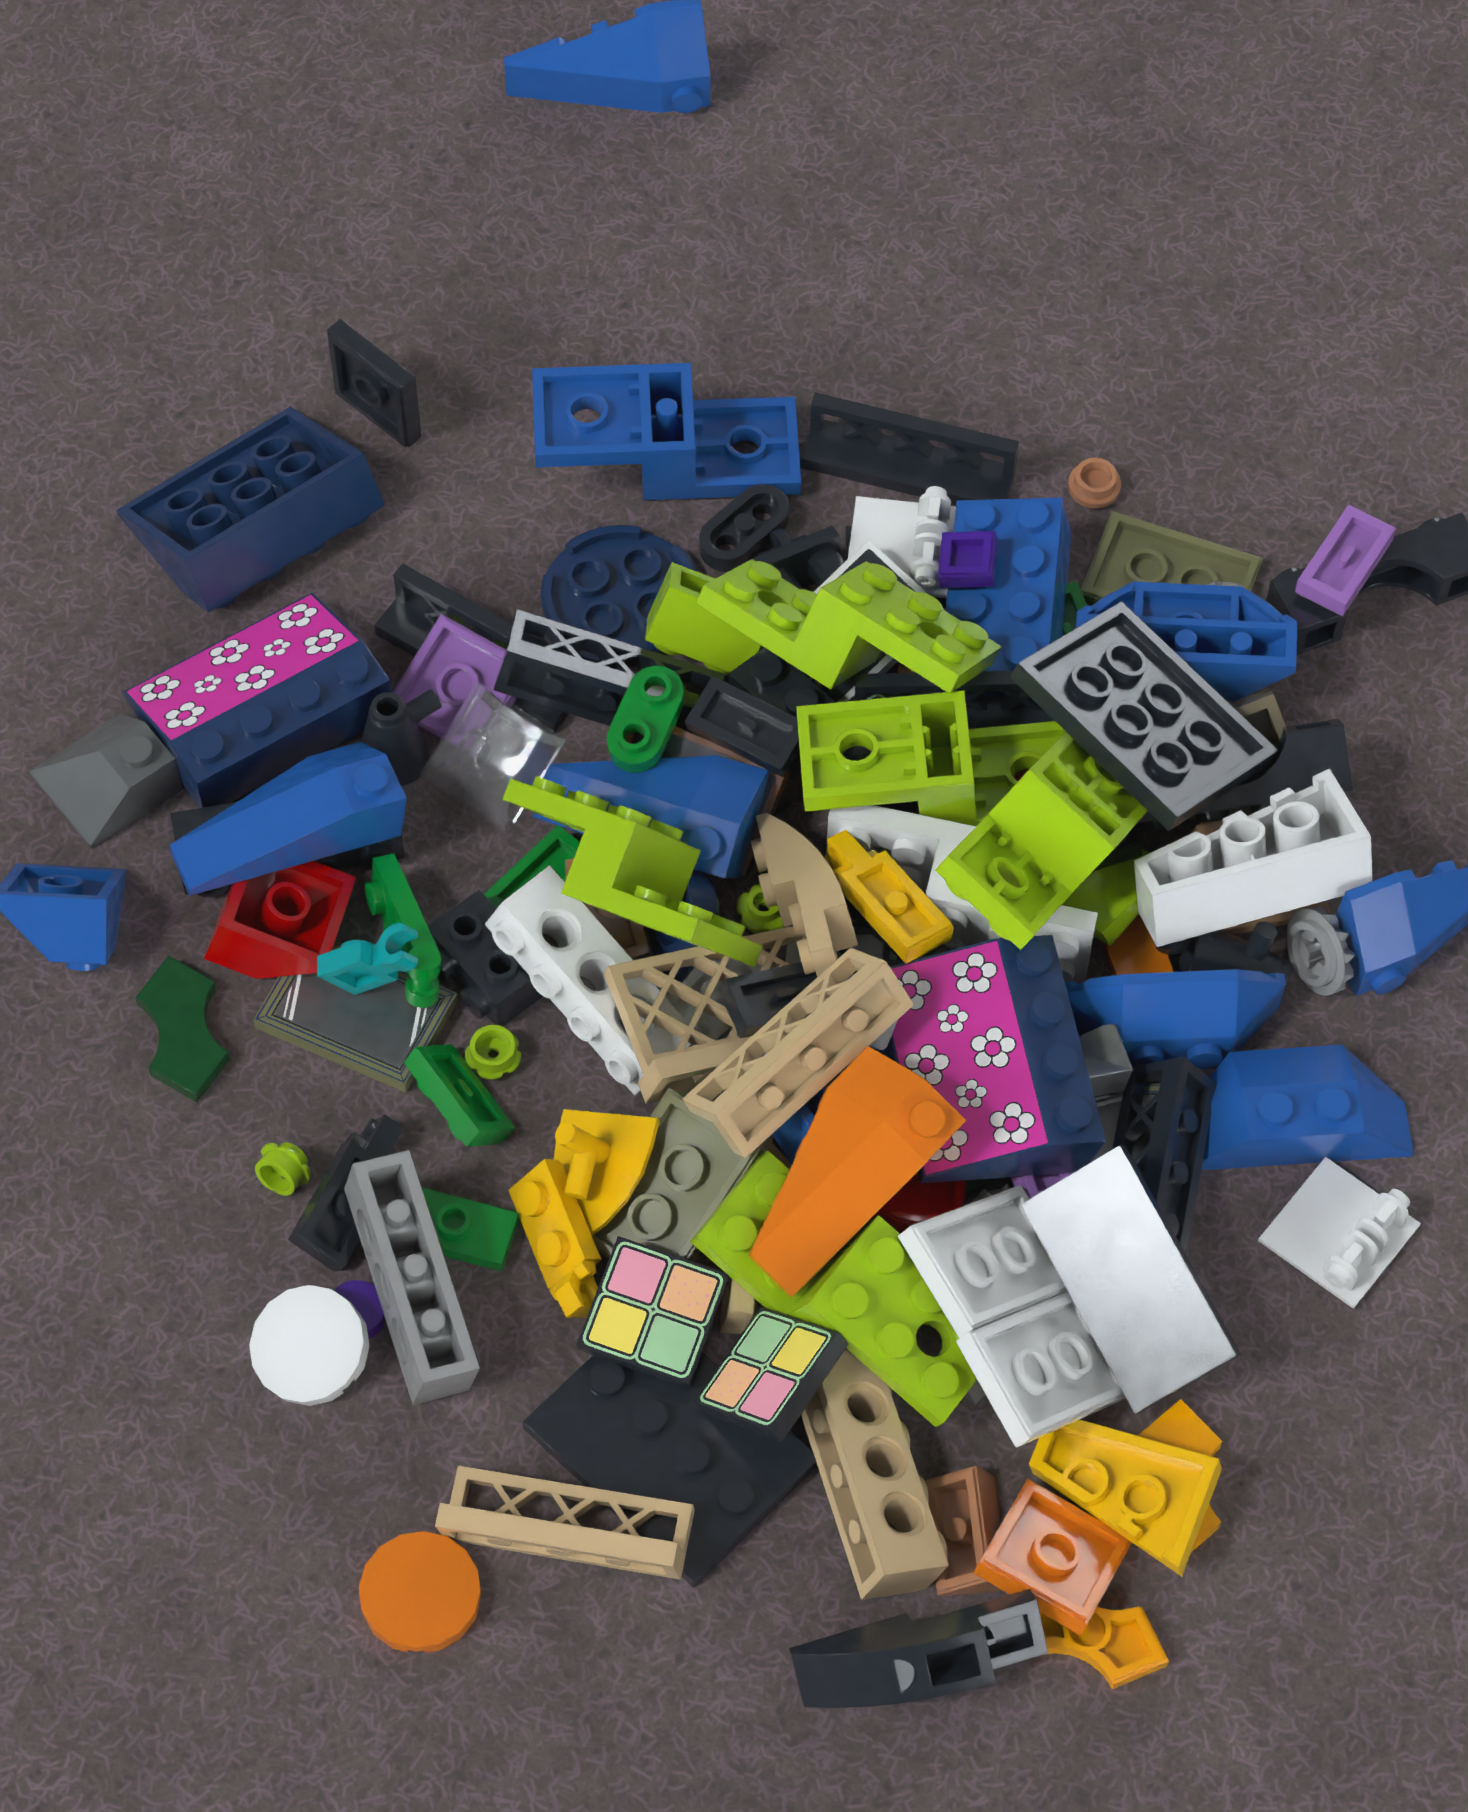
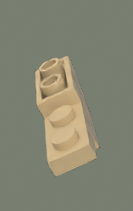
M768 813L757 815L756 819L761 838L751 840V845L759 873L768 871V873L758 875L767 908L778 906L784 927L793 925L797 938L807 937V939L796 941L805 975L816 972L818 977L838 959L836 951L858 946L841 886L828 862L807 838L787 823Z

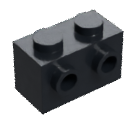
M478 890L430 924L428 928L441 955V970L438 976L445 981L452 977L463 989L460 992L461 997L474 1016L481 1019L487 1015L495 1025L503 1026L543 996L534 988L529 974L512 955L504 953L495 943L492 932L485 923L497 908Z

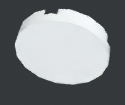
M313 1285L288 1289L271 1300L254 1323L249 1344L252 1367L262 1384L287 1402L312 1406L333 1401L343 1394V1390L353 1380L356 1381L364 1370L369 1351L366 1323L353 1304L332 1289Z

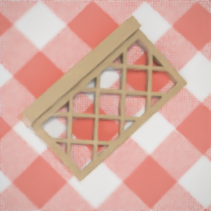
M794 926L743 937L763 945L757 963L762 965L760 971L789 965V963L776 957L780 946L807 939L806 936L797 938ZM698 946L610 965L605 970V979L643 1073L638 1086L646 1104L661 1101L668 1088L677 1091L681 1095H687L752 1037L739 1038V1035L736 1036L737 1031L726 1007L710 999L718 980L723 983L726 978L739 976L725 968L729 957ZM771 948L769 953L764 950ZM719 959H721V961H720L719 964H717L716 962H714V960H719ZM693 966L712 977L704 994L674 979L679 968ZM670 970L668 975L662 973L664 971ZM641 977L660 987L661 990L653 1005L650 1006L632 996L625 980ZM667 992L697 1007L688 1026L658 1010ZM703 1011L732 1026L727 1038L715 1041L694 1029ZM640 1017L645 1019L643 1024L641 1022ZM651 1022L681 1038L676 1050L654 1055L646 1034ZM687 1042H689L690 1044L694 1045V1046H690V1047H686V1048H685Z

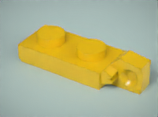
M846 829L828 838L827 855L824 858L832 868L841 886L843 895L906 964L952 939L954 927L949 919L885 850L880 853L874 850L867 853Z
M544 1159L508 1191L516 1211L519 1213V1218L550 1293L555 1300H558L566 1318H587L598 1290L593 1276L596 1273L595 1265L602 1259L577 1199L564 1194L567 1174L562 1163L559 1160Z

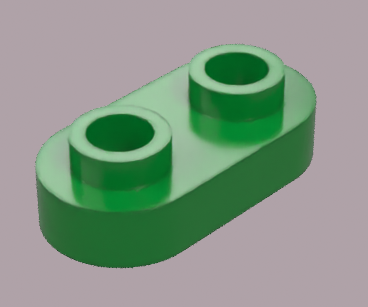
M650 666L640 670L632 678L607 733L609 755L618 768L631 773H639L651 769L660 760L685 703L682 681L673 670L663 666ZM652 686L665 688L664 693L659 696H650L646 693ZM631 733H640L644 736L643 740L637 744H630L625 741V738Z

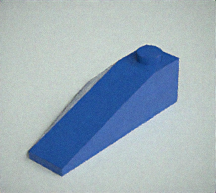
M671 0L650 3L634 9L636 17L609 26L608 22L604 20L591 25L592 33L578 39L567 41L558 37L504 57L507 96L658 113L671 111L691 113L700 107L710 106L711 76L701 0Z
M359 742L308 756L170 844V853L187 892L191 896L401 836L407 798L387 755Z
M719 755L660 758L654 767L639 773L624 771L618 768L613 761L547 764L544 779L566 787L565 798L569 790L573 792L578 790L609 802L606 812L610 805L616 807L621 805L651 817V820L653 819L684 831L680 841L701 850L694 867L695 870L722 878H741L757 822L756 816L760 811L770 771ZM534 813L533 815L534 818L583 833L581 831L569 828L553 820L545 818L536 813Z

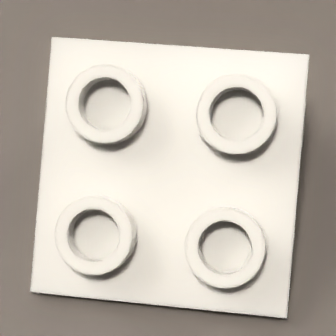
M937 486L927 488L925 494L920 496L919 503L856 496L848 559L866 541L871 540L928 595L947 599L948 588L940 587L938 570L942 532H954L956 507L951 506V500L947 497L946 490Z
M1325 1157L1259 1237L1258 1241L1354 1309L1420 1227L1421 1223L1409 1215L1407 1207L1410 1205V1200L1403 1192L1398 1189H1391L1389 1193L1378 1194Z

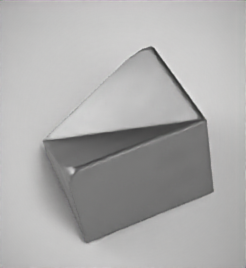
M1114 1023L1103 1025L1079 1036L1094 1096L1124 1091L1133 1069L1116 1025Z

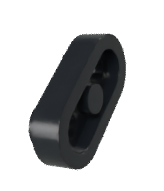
M758 484L745 489L705 523L700 531L699 551L705 564L712 569L728 572L754 558L770 544V532L779 528L786 529L789 522V501L786 495L772 485ZM758 513H766L771 518L760 521L754 518V516ZM729 544L735 549L723 551L717 548L720 545Z

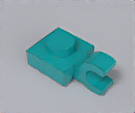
M395 923L382 933L375 945L364 940L347 941L341 945V948L317 956V977L353 995L398 980V971L406 972L418 965V958L405 951H401L406 942L418 938V931L405 924Z

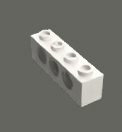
M549 865L504 900L485 925L492 932L497 946L504 953L512 955L529 974L534 988L542 996L550 998L564 1014L573 1033L581 1040L587 1041L605 1061L610 1075L617 1082L626 1085L636 1095L640 1092L638 1082L642 1078L643 1073L627 1032L618 1022V1019H621L604 976L608 966L633 960L581 901L561 894L565 882ZM542 934L551 936L557 942L559 948L547 943ZM580 976L589 979L594 984L596 991L587 988L581 981ZM641 977L625 980L632 996L650 1006L653 1005L660 992L654 984ZM664 997L658 1010L688 1026L689 1023ZM640 1017L641 1022L643 1024L645 1019ZM652 1022L646 1032L654 1055L676 1050L681 1038ZM687 1042L685 1048L692 1046V1044Z

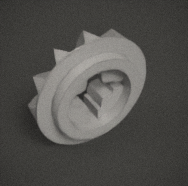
M1321 905L1300 909L1292 915L1287 927V950L1295 972L1304 981L1306 986L1319 995L1327 996L1344 990L1346 981L1354 976L1349 961L1355 954L1348 948L1346 943L1349 933L1341 932L1337 916L1327 915V912Z

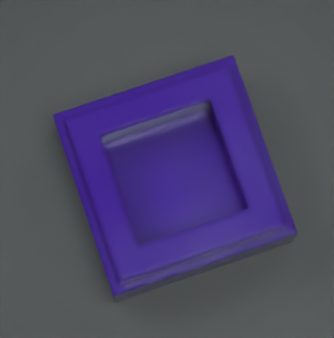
M996 531L942 532L938 580L941 588L995 586L999 543Z

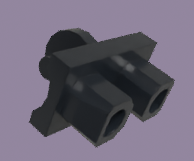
M833 526L808 536L804 534L793 540L790 539L784 529L779 528L769 534L771 549L757 554V557L753 558L754 561L765 562L775 567L781 573V578L799 589L814 583L819 587L844 563L841 557L840 535Z

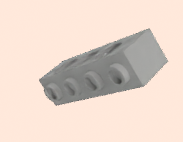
M407 1150L354 1163L344 1190L412 1405L469 1391L480 1367L410 1151Z

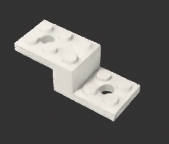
M875 805L830 809L827 840L846 829L867 853L872 850L877 853L885 850L920 889L926 890L927 897L952 923L954 927L952 939L945 943L948 948L954 950L1000 938L990 927L988 919L967 900L960 899L954 895L947 887L945 880L935 871L939 864L976 826ZM1061 905L1035 936L1053 935L1064 981L1082 983L1085 981L1098 913Z

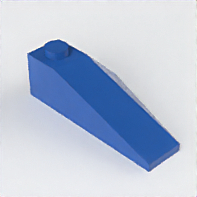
M1452 860L1437 863L1432 869L1433 872L1425 877L1416 878L1412 870L1409 869L1345 891L1336 916L1339 919V929L1341 932L1349 933L1346 943L1348 948L1355 954L1349 961L1354 976L1347 981L1356 996L1370 990H1374L1375 994L1381 995L1398 988L1405 982L1408 974L1468 925V864L1465 868L1457 869Z

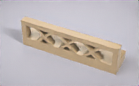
M850 948L682 1100L690 1112L713 1122L732 1151L746 1158L851 1063L867 1046L873 1043L906 1013L914 1003L886 961ZM857 970V972H856L850 979H848L847 981H845L847 978H849V977ZM723 1090H725L719 1097H717V1098L712 1102V1100H713L716 1096H718Z
M458 1466L450 1504L440 1503L435 1527L441 1535L447 1536L454 1541L681 1580L695 1508L693 1504ZM470 1483L495 1487L505 1504L494 1512L465 1507ZM504 1489L522 1493L511 1500ZM537 1495L553 1497L564 1514L552 1522L522 1517L517 1509ZM562 1499L579 1501L580 1503L569 1510ZM595 1505L612 1507L623 1524L613 1531L582 1527L576 1519ZM621 1509L639 1511V1513L628 1520ZM655 1514L678 1518L673 1542L639 1536L635 1528Z

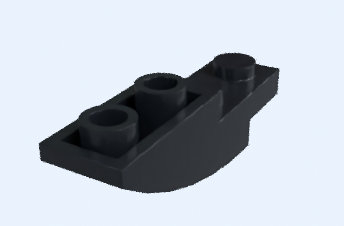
M1031 1589L912 1624L907 1613L789 1648L804 1707L819 1708L890 1705L963 1692L996 1683L994 1669L1048 1653L1037 1599Z

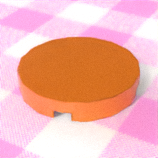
M427 1531L401 1534L381 1545L365 1564L359 1583L362 1615L371 1631L392 1649L408 1652V1650L414 1652L424 1651V1653L440 1651L461 1639L476 1619L481 1598L478 1569L466 1549L447 1536Z

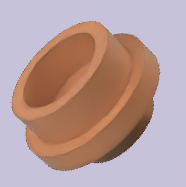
M1088 458L1076 466L1069 476V493L1078 504L1092 509L1107 507L1114 503L1120 494V476L1115 467L1105 459Z

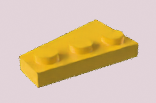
M1080 1419L1040 1437L1029 1462L1034 1475L1181 1577L1183 1576L1222 1470L1218 1458Z

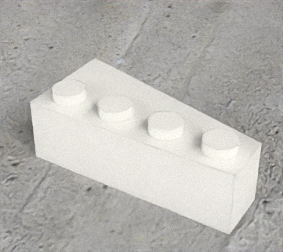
M1330 769L1312 776L1313 785L1295 793L1292 789L1287 788L1270 796V806L1249 816L1240 810L1223 818V824L1220 829L1205 836L1196 831L1134 861L1138 912L1157 947L1333 898L1343 897L1345 891L1372 882L1371 835Z

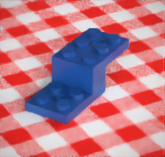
M691 363L532 368L536 468L641 464L643 500L737 497L745 489L758 484L777 487L785 495H801L795 397L693 400ZM584 409L594 410L601 415L597 420L589 423L580 422L573 417L578 411ZM739 441H751L757 444L759 448L753 453L742 454L735 451L732 446Z

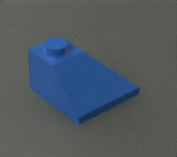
M16 863L0 884V912L49 962H64L67 968L77 971L98 969L100 964L106 965L116 949L126 869Z

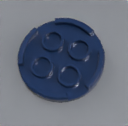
M612 525L596 528L582 533L567 542L565 549L552 562L547 573L543 575L541 583L543 617L667 655L657 649L653 643L645 640L648 614L672 562L696 572L697 570L690 557L678 544L673 546L662 538L642 532V527ZM584 650L577 652L584 660L594 663L601 662L600 658L594 653Z

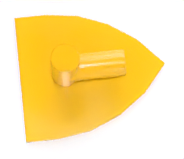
M563 1109L560 1125L555 1132L556 1144L553 1160H559L562 1163L567 1174L564 1194L577 1199L592 1236L608 1225L623 1208L642 1179L654 1147L660 1119Z

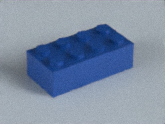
M1063 497L962 500L956 503L954 532L996 531L999 541L994 587L948 588L945 611L961 621H969L979 625L987 632L989 639L1002 646L994 664L984 671H1014L1019 662L1063 637L1066 604L1065 589L1068 581L1072 535ZM986 691L981 695L987 698H997L1004 696L1005 693L1002 691Z

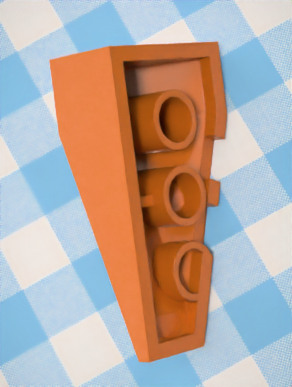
M869 1046L826 1088L809 1130L798 1147L795 1160L781 1190L777 1192L748 1254L790 1298L928 1162L966 1121L923 1077Z

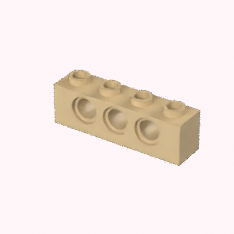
M845 1350L805 1407L801 1416L861 1600L927 1589L949 1566L947 1561V1545L942 1533L936 1529L928 1505V1488L924 1479L918 1475L910 1451L908 1429L899 1419L892 1398V1389L851 1352ZM870 1468H872L873 1470H875L878 1475H876L875 1473H873V1472L870 1470ZM887 1522L891 1523L896 1528V1530L891 1528Z

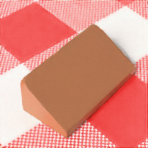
M973 1466L925 1480L929 1495L928 1505L936 1529L942 1533L946 1541L947 1561L949 1564L935 1580L937 1596L1003 1591L974 1574L979 1561L1001 1525L995 1477L980 1467Z

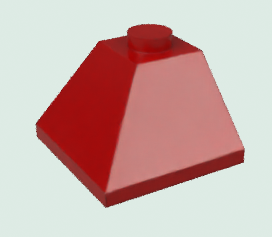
M310 861L233 883L219 914L204 959L255 979L317 973V956L332 951L356 877L316 861Z

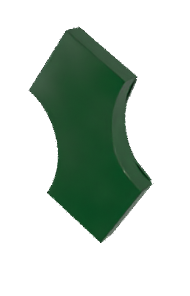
M168 955L135 997L137 1006L153 1019L159 1031L158 1049L148 1068L150 1076L191 1100L198 1102L230 1060L228 1051L214 1040L206 1026L207 1008L216 991L215 982Z

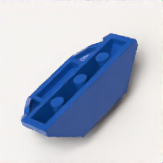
M1131 582L1106 595L1094 605H1087L1077 611L1076 628L1122 601L1225 700H1240L1296 672L1297 621L1287 614L1283 616L1268 602L1241 586Z
M1234 969L1120 974L1092 978L1080 984H1077V982H1065L1079 1036L1103 1025L1114 1023L1131 1066L1184 1057L1198 1069H1207L1219 1065L1229 1052L1239 1051L1279 1009L1286 981L1285 974L1283 973L1265 974L1261 971Z
M1344 1045L1229 1052L1210 1076L1217 1085L1211 1103V1118L1201 1170L1321 1163L1325 1157L1336 1162L1412 1157L1414 1154L1405 1102Z

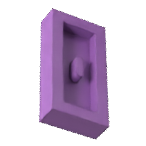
M1348 504L1299 577L1295 593L1343 616L1390 546L1396 528Z

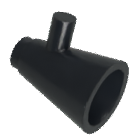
M431 689L406 704L395 693H381L373 699L369 708L361 742L387 755L401 786L408 785L417 780L425 772L429 764V747L416 723L442 707L439 698Z
M1262 921L1256 924L1248 941L1223 929L1190 938L1188 949L1179 954L1177 972L1239 969L1261 971L1265 974L1283 973L1285 974L1286 989L1290 978L1291 963L1269 951L1277 935V930L1272 924Z

